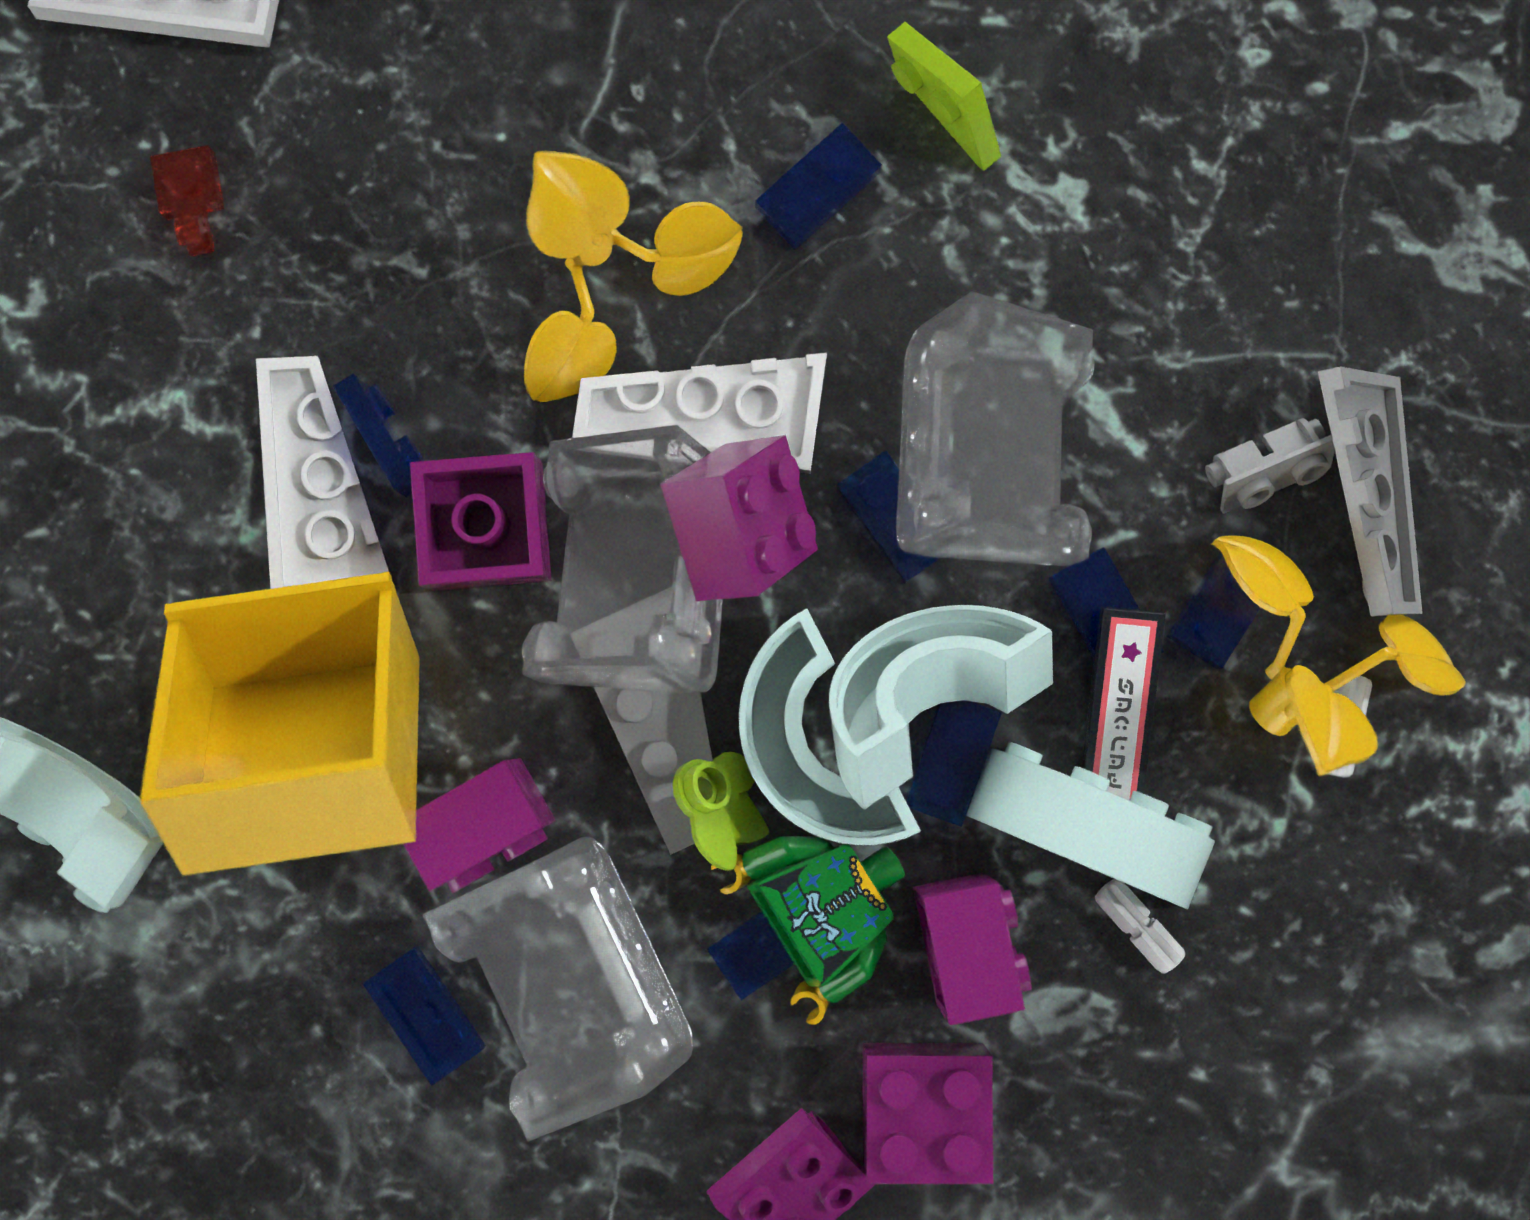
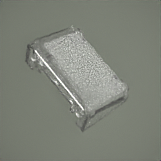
M971 291L922 324L915 331L910 339L904 363L896 528L897 541L903 551L925 557L1070 566L1089 558L1092 530L1088 516L1078 506L1071 504L1060 505L1062 401L1074 395L1092 377L1095 364L1092 356L1093 329Z
M671 425L550 441L548 462L543 472L544 489L547 495L553 499V502L569 514L557 622L545 621L533 625L528 637L525 639L522 648L524 661L523 675L540 683L671 693H702L711 689L717 672L723 599L696 601L660 485L711 452L680 426Z
M591 837L579 838L423 914L431 931L434 945L447 958L460 963L477 957L516 1040L527 1067L513 1078L509 1103L512 1113L518 1119L528 1141L645 1096L686 1063L692 1055V1033L686 1017L609 855L597 840Z

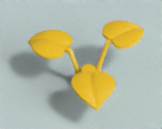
M536 152L534 155L533 185L527 209L528 232L531 240L541 252L556 258H567L565 265L572 274L581 304V315L578 317L568 311H558L545 319L536 329L530 340L524 365V383L530 397L534 401L547 402L578 394L581 378L605 376L614 362L617 351L616 338L606 324L592 322L594 308L582 272L583 266L602 264L610 256L612 245H617L644 261L655 262L652 280L660 291L678 296L693 294L715 282L730 266L741 243L742 226L734 221L723 209L712 203H685L674 208L659 224L654 237L656 249L644 248L621 235L616 229L627 216L629 195L624 182L615 172L596 161L578 155L559 152Z
M1221 536L1211 543V545H1214L1221 551L1233 577L1253 602L1272 614L1278 616L1289 615L1290 617L1289 627L1276 657L1265 669V673L1271 681L1250 700L1249 708L1259 725L1277 736L1286 735L1298 724L1319 776L1329 774L1344 766L1364 762L1376 752L1378 746L1374 729L1365 714L1348 697L1339 693H1333L1335 690L1387 660H1397L1404 677L1412 685L1425 692L1441 696L1452 695L1465 686V679L1453 666L1450 657L1440 642L1417 621L1403 615H1388L1379 624L1380 635L1389 647L1380 649L1324 684L1310 669L1304 666L1296 665L1293 668H1286L1285 663L1306 618L1305 611L1301 606L1308 605L1314 598L1307 579L1288 556L1263 541L1245 536Z

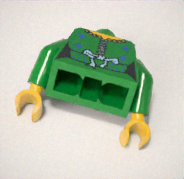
M781 836L745 851L743 856L737 854L736 866L734 868L736 882L720 889V891L724 894H732L747 885L751 895L805 980L796 988L790 1004L791 1006L795 1005L799 999L804 997L815 1000L819 1007L813 1009L806 1019L808 1024L815 1025L823 1019L830 1002H839L873 976L887 943L885 928L894 919L893 912L884 900L881 892L904 878L905 871L896 855L887 846H883L860 861L849 844L834 847L828 840L819 836ZM714 865L711 866V870L717 868ZM751 878L755 880L752 883L748 884Z

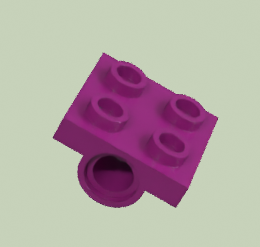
M801 1108L706 1192L714 1207L728 1220H836L875 1184H867L863 1167L848 1153L835 1133L820 1116L812 1110L807 1113Z

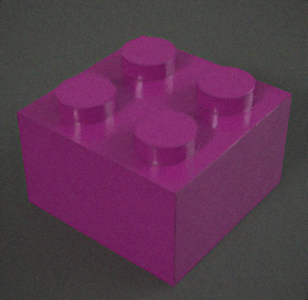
M786 435L724 444L660 484L696 601L759 596L818 550L815 540V524L806 509L799 484V467L795 458L791 455Z
M534 452L410 462L419 586L431 591L552 581L543 463Z
M522 759L503 760L416 810L415 842L403 843L429 891L447 883L451 892L454 893L495 870L490 858L502 852L508 862L546 841L548 838L543 828L555 822L556 819Z
M984 873L914 886L913 891L936 1004L948 1024L951 1026L1024 1011L1025 1006L1022 992L1031 990V979L1023 952L1017 953L1015 946L1011 943L1009 929L1018 928V917L1011 891H1004L999 882Z
M863 1043V1169L867 1184H993V1056L984 1043Z

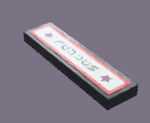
M1101 606L1082 768L1109 779L1110 783L1107 792L1129 801L1133 791L1144 794L1166 614L1160 611Z

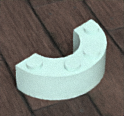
M949 605L919 610L900 616L864 636L851 648L839 664L832 679L829 695L837 766L841 779L853 799L865 809L913 777L908 723L920 712L940 703L967 700L989 704L1008 714L1052 685V630L1026 616L999 608L977 605Z
M808 609L801 611L780 626L760 649L749 669L742 690L739 709V731L745 760L755 782L769 802L783 816L809 833L827 840L853 845H876L901 840L921 832L899 787L863 809L848 792L841 777L824 768L808 748L802 728L804 700L815 680L830 669L835 662Z
M0 717V814L19 823L17 826L18 830L28 838L40 844H51L62 854L63 865L57 873L77 887L74 891V896L80 902L96 911L107 913L110 908L121 906L163 844L161 837L140 803L141 798L118 780L69 749L30 729Z
M1009 741L1005 752L989 748L962 813L963 815L1185 909L1189 908L1215 843L1213 839L1209 838L1212 826L1181 813H1177L1175 820L1167 818L1165 814L1169 807L1168 804L1137 791L1132 792L1129 801L1109 793L1107 788L1110 780L1086 769L1075 766L1070 777L1039 765L1043 755Z

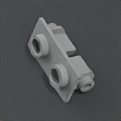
M1301 418L1263 435L1262 442L1270 453L1267 456H1262L1253 440L1214 455L1213 463L1206 465L1205 471L1213 487L1224 485L1220 507L1221 512L1224 514L1241 506L1245 509L1256 507L1282 488L1294 483L1306 485L1322 477L1331 468L1335 453L1332 435L1325 436V431L1317 419L1308 422L1306 419Z

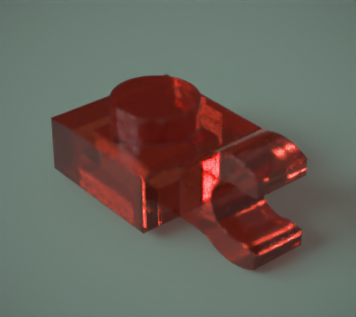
M209 145L150 156L158 210L166 220L175 219V233L178 244L180 246L187 245L190 256L214 252L207 212L225 209L215 152Z

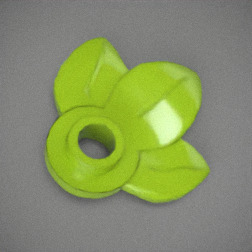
M735 752L721 753L712 761L694 759L686 762L677 769L673 779L674 798L681 811L690 818L692 838L697 849L709 863L726 871L733 870L736 866V845H745L762 839L769 834L765 821L746 792L749 791L755 780L749 770L745 757Z

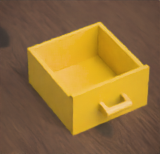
M390 572L165 604L164 615L168 623L140 803L183 876L415 842L420 657Z

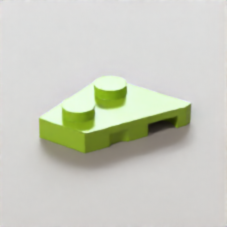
M904 22L887 36L895 62L891 65L894 76L906 91L911 94L915 93L977 166L985 171L1001 157V152L981 82L908 23Z

